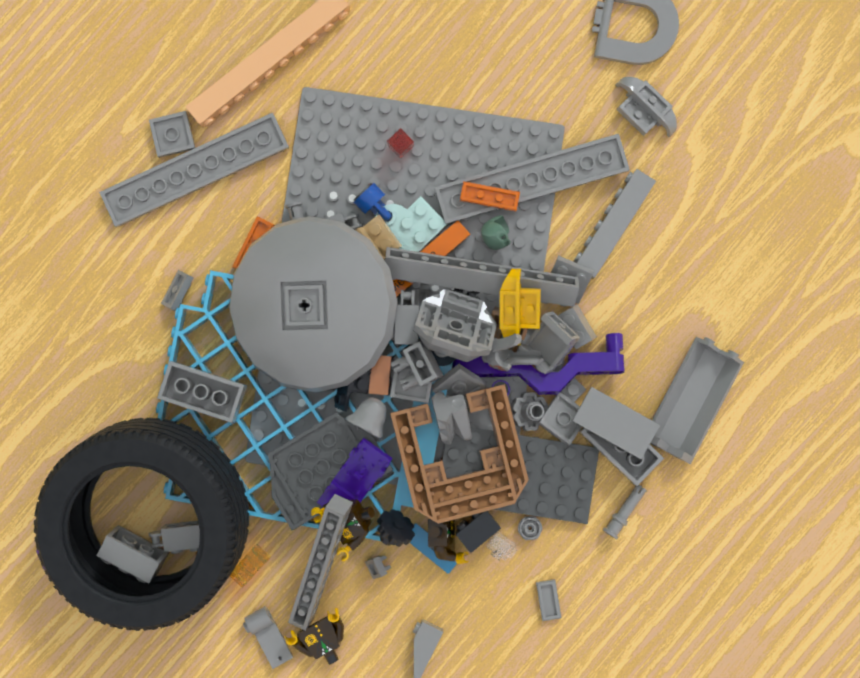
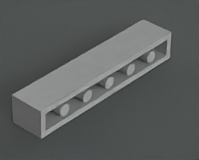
M638 169L634 173L629 172L624 180L627 183L624 189L619 188L614 196L617 200L613 205H608L604 212L606 217L603 221L599 220L594 227L596 233L593 237L589 235L585 241L584 246L586 248L584 252H579L573 260L575 263L594 270L591 279L596 277L656 180Z

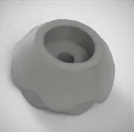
M524 517L518 525V532L525 540H535L542 532V524L536 517Z

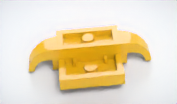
M511 269L500 289V330L504 338L513 334L520 335L521 328L540 329L541 289L521 288V269Z

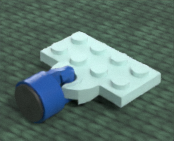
M370 183L353 202L364 214L370 210L375 217L380 215L402 245L399 249L419 252L447 225L421 196L408 209L397 204L385 205L380 200L385 193L375 183Z

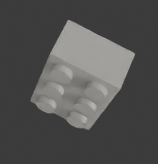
M118 525L106 536L97 556L104 563L119 567L118 569L121 572L136 576V579L140 582L150 583L160 572L169 552H164V549L161 547H151V542Z

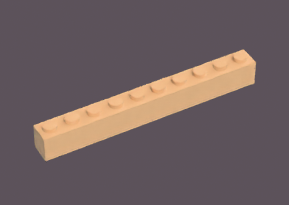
M318 0L185 107L202 128L210 126L214 123V118L219 114L223 115L228 112L229 106L234 102L239 103L244 99L248 91L257 89L263 79L267 80L272 77L278 67L282 68L287 65L293 55H299L304 51V47L307 44L316 42L322 32L331 30L337 20L341 21L346 18L350 11L349 5L345 0Z

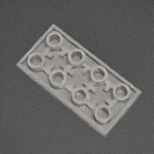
M593 387L588 391L572 420L639 459H642L660 427L654 421Z

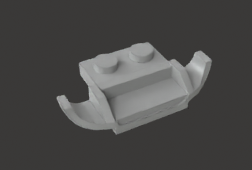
M623 77L615 84L617 87H623L628 91L626 94L628 98L617 108V111L643 136L655 125L658 127L662 125L666 129L668 137L676 131L677 121L672 110L673 106L646 80L642 81L635 77Z

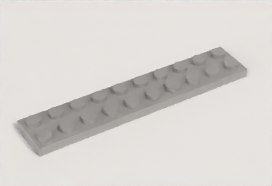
M270 113L99 193L114 226L117 228L288 149L289 146L274 114Z
M615 134L435 187L445 224H450L499 209L460 201L463 181L520 192L518 203H522L628 172L630 169L620 136Z

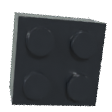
M489 511L472 515L469 521L463 520L456 526L457 530L455 533L468 551L472 553L499 531L501 527Z

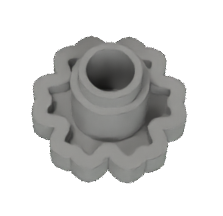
M524 392L520 398H515L510 407L514 412L512 414L514 424L522 427L524 431H536L539 428L537 422L543 417L548 407L544 397H537L535 392Z

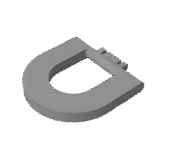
M604 0V2H597L596 7L602 9H596L593 22L594 25H599V27H592V32L598 33L594 53L595 58L631 65H645L663 57L674 44L679 30V18L675 5L671 0ZM614 2L649 9L657 20L658 28L656 35L644 43L607 38Z

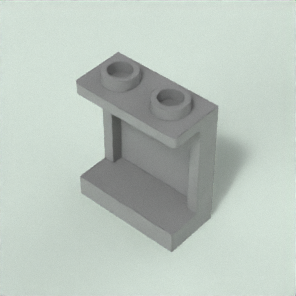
M553 311L544 313L540 319L542 320L540 329H536L527 342L518 347L521 351L536 350L541 352L544 361L539 365H535V367L544 374L553 372L580 339Z

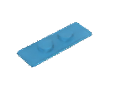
M414 524L413 531L415 536L410 544L449 574L456 566V561L438 559L434 551L428 547V532L418 524Z

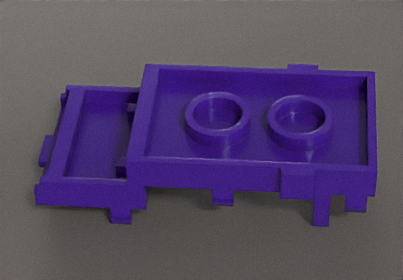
M363 438L357 447H354L349 453L350 457L341 466L339 472L329 486L326 487L317 503L323 507L324 504L332 499L334 494L349 500L357 499L361 503L368 491H371L377 479L381 478L386 472L392 457Z

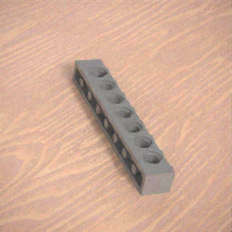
M334 494L325 507L288 622L305 631L315 617L353 502Z

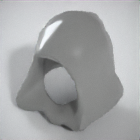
M368 398L358 406L354 413L347 416L345 420L355 425L357 430L358 427L363 429L378 442L383 437V425L386 421L387 408L381 400Z

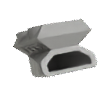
M437 392L431 399L442 443L451 445L455 434L463 440H471L472 432L464 396L460 394L446 397Z

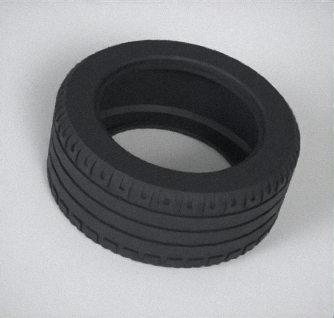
M135 418L115 423L98 431L70 450L58 461L44 481L45 485L41 488L34 514L36 517L34 520L36 550H39L38 557L41 560V565L44 566V572L48 575L49 581L53 582V587L59 591L60 595L66 598L65 600L73 608H78L80 613H84L88 618H94V621H99L101 624H109L110 627H117L118 629L126 628L127 630L135 631L143 629L146 631L155 630L158 627L164 628L174 625L175 622L179 623L201 610L217 594L235 569L244 551V544L247 542L249 532L247 529L249 526V513L247 511L249 505L247 496H245L246 491L242 480L239 479V473L235 466H232L231 460L225 452H221L218 445L212 440L209 441L207 436L198 430L194 431L192 427L182 423L177 424L176 421L160 420V418ZM127 466L151 469L166 476L182 489L194 507L200 529L198 553L192 565L176 573L155 576L150 583H143L137 580L136 576L121 572L118 569L119 567L104 563L97 556L101 544L92 526L91 499L96 483L107 470Z

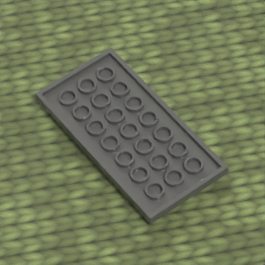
M471 427V440H463L455 434L451 445L444 443L442 462L446 478L484 469L479 451L497 446L494 431ZM518 435L529 480L515 504L494 510L588 524L599 451L591 446L572 443L567 446L560 441Z

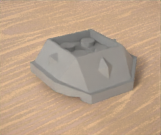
M444 289L439 294L422 300L413 331L419 335L426 349L469 362L480 356H488L490 354L497 324L492 315L486 310L487 306L484 301Z

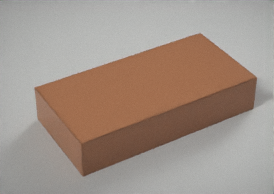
M380 356L375 366L372 367L369 394L388 395L391 356Z

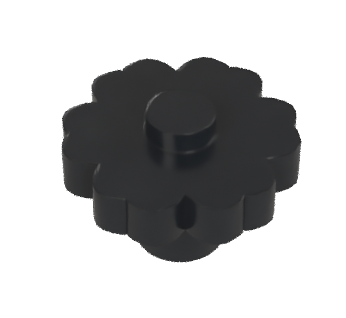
M391 509L389 512L383 511L377 519L379 524L377 530L380 533V540L385 545H396L398 547L402 546V544L408 545L415 536L413 523L410 518L404 517L401 511Z

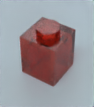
M400 128L387 140V145L401 159L414 147V141Z

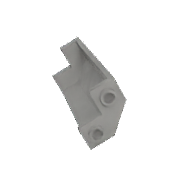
M696 337L652 419L660 427L650 444L689 464L692 463L744 364L738 358L739 354L728 350V352L720 350L714 345L715 342L707 337H704V339Z

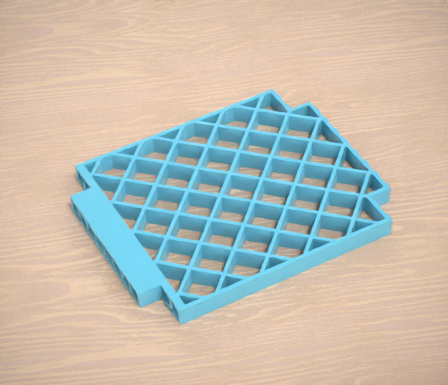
M210 270V274H207L205 279L207 290L206 293H203L201 299L203 308L180 304L179 308L177 307L175 312L177 323L176 327L173 326L171 332L173 343L168 348L167 356L170 357L169 361L177 362L182 339L197 361L190 367L196 369L201 367L203 371L212 373L206 362L226 348H229L243 369L241 373L230 380L237 382L247 375L262 398L242 413H238L236 422L253 446L231 460L230 463L233 466L256 450L270 471L269 458L261 446L283 431L290 440L295 438L289 427L311 412L319 423L324 419L317 408L337 394V389L316 404L312 403L304 390L297 389L309 408L288 423H285L270 399L288 387L280 386L269 395H266L252 373L256 368L253 364L248 367L233 344L237 342L236 335L229 339L214 317L229 307L230 298L210 311L216 277L223 278L229 289L232 290L231 280H233L234 275ZM187 310L206 314L183 330ZM210 320L225 343L204 357H201L187 335ZM390 339L389 344L394 351L387 356L394 357L397 355L398 358H401L403 356L400 352L410 345H402L397 348ZM452 363L446 366H439L443 375L452 369ZM168 364L165 365L164 375L166 373ZM432 388L428 405L433 423L414 427L424 465L434 462L439 436V428L431 399L436 393L432 391ZM442 390L445 394L444 396H446L447 390ZM383 395L384 399L381 401L383 403L388 402L394 412L399 411L391 400L393 397ZM349 399V407L354 413L357 408ZM163 400L158 402L156 407V413H158L160 420L165 419L168 402ZM413 401V406H412V407L419 406V405H423V404H427V403L418 402V401ZM265 403L281 427L258 442L242 418ZM188 408L171 419V421L178 422L188 414H191L204 435L207 436V439L209 441L212 440L218 445L221 452L224 451L215 439V436L236 423L227 422L211 433L199 413ZM395 432L381 442H377L383 452L386 453L382 445L396 436ZM391 460L390 465L393 468L394 474L373 487L364 497L369 496L380 514L385 510L373 492L395 477L399 478L393 509L401 511V506L413 507L403 463H401L399 471ZM239 476L246 491L245 496H247L248 501L254 508L247 510L250 516L287 523L284 516L280 515V510L275 514L264 512L252 492L271 480L270 476L251 489L247 487L241 476ZM169 479V482L165 483V499L191 504L185 493L181 495L174 494L175 483ZM309 520L301 526L319 529L320 522L315 523ZM379 525L369 531L366 536L367 539L381 541L380 534L375 533L378 531Z

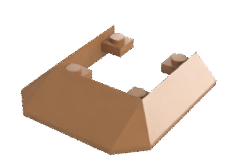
M505 384L465 394L470 413L488 409L497 443L496 447L479 451L484 469L446 478L442 460L423 464L414 427L433 423L428 403L390 413L414 510L439 524L515 504L529 479Z

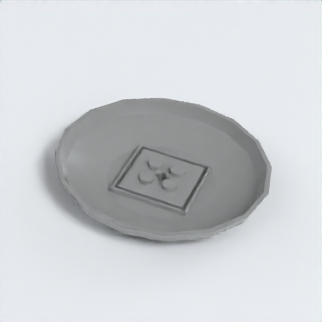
M307 216L276 224L249 246L234 272L229 309L236 340L256 369L283 387L316 393L348 386L375 366L392 338L398 302L390 268L370 239L342 221ZM304 300L310 304L306 311L305 308L301 307V303H304Z

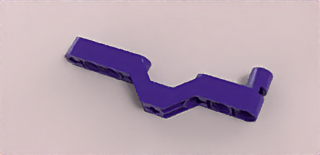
M610 333L605 335L606 352L568 354V363L559 372L539 373L532 365H512L509 371H501L490 367L488 363H484L482 356L469 362L456 359L452 363V368L460 364L479 377H520L538 395H558L576 375L625 373L624 355L620 354V351L624 350L623 334Z

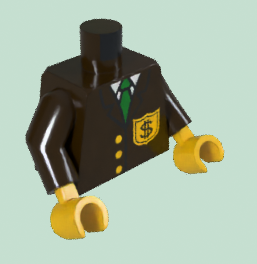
M357 499L349 500L353 504L340 540L343 545L347 544V546L337 549V556L341 552L346 553L341 558V561H346L349 557L348 552L355 550L364 541L369 533L368 527L372 522L371 519L375 517L374 509L371 506L364 508ZM328 503L324 504L321 509L315 507L311 510V516L319 514L314 518L315 523L321 522Z
M429 518L428 547L434 551L436 557L440 560L456 561L457 564L468 563L469 561L464 560V556L469 555L467 551L455 553V519L438 524Z
M335 608V614H330L328 610V616L308 626L306 631L300 630L297 636L291 630V638L284 636L286 643L292 645L308 657L318 659L325 656L329 665L338 661L339 658L334 650L340 647L341 641L344 638V624L339 616L338 608Z

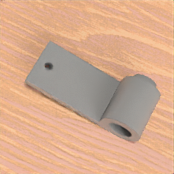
M266 606L244 618L243 626L247 633L251 632L256 636L272 669L294 658Z

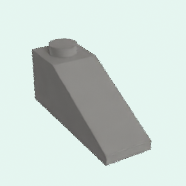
M422 619L421 623L417 622L413 629V633H415L414 678H421L443 634L442 628Z

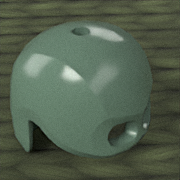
M503 215L488 220L482 226L481 236L487 247L492 250H499L510 245L511 241L507 235L509 227Z

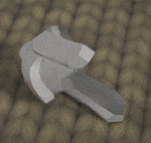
M513 334L501 339L494 337L490 354L482 356L484 363H488L490 367L501 371H509L512 365H539L544 360L540 351L530 350L514 353L512 350H509V348L521 343L522 337L519 334Z

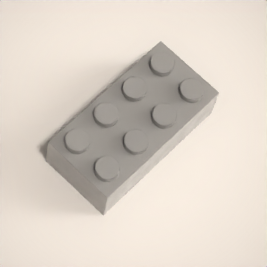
M169 361L157 399L234 423L236 422L248 385L175 361Z
M584 427L579 431L635 486H638L664 459L651 445L647 448L642 459H639Z

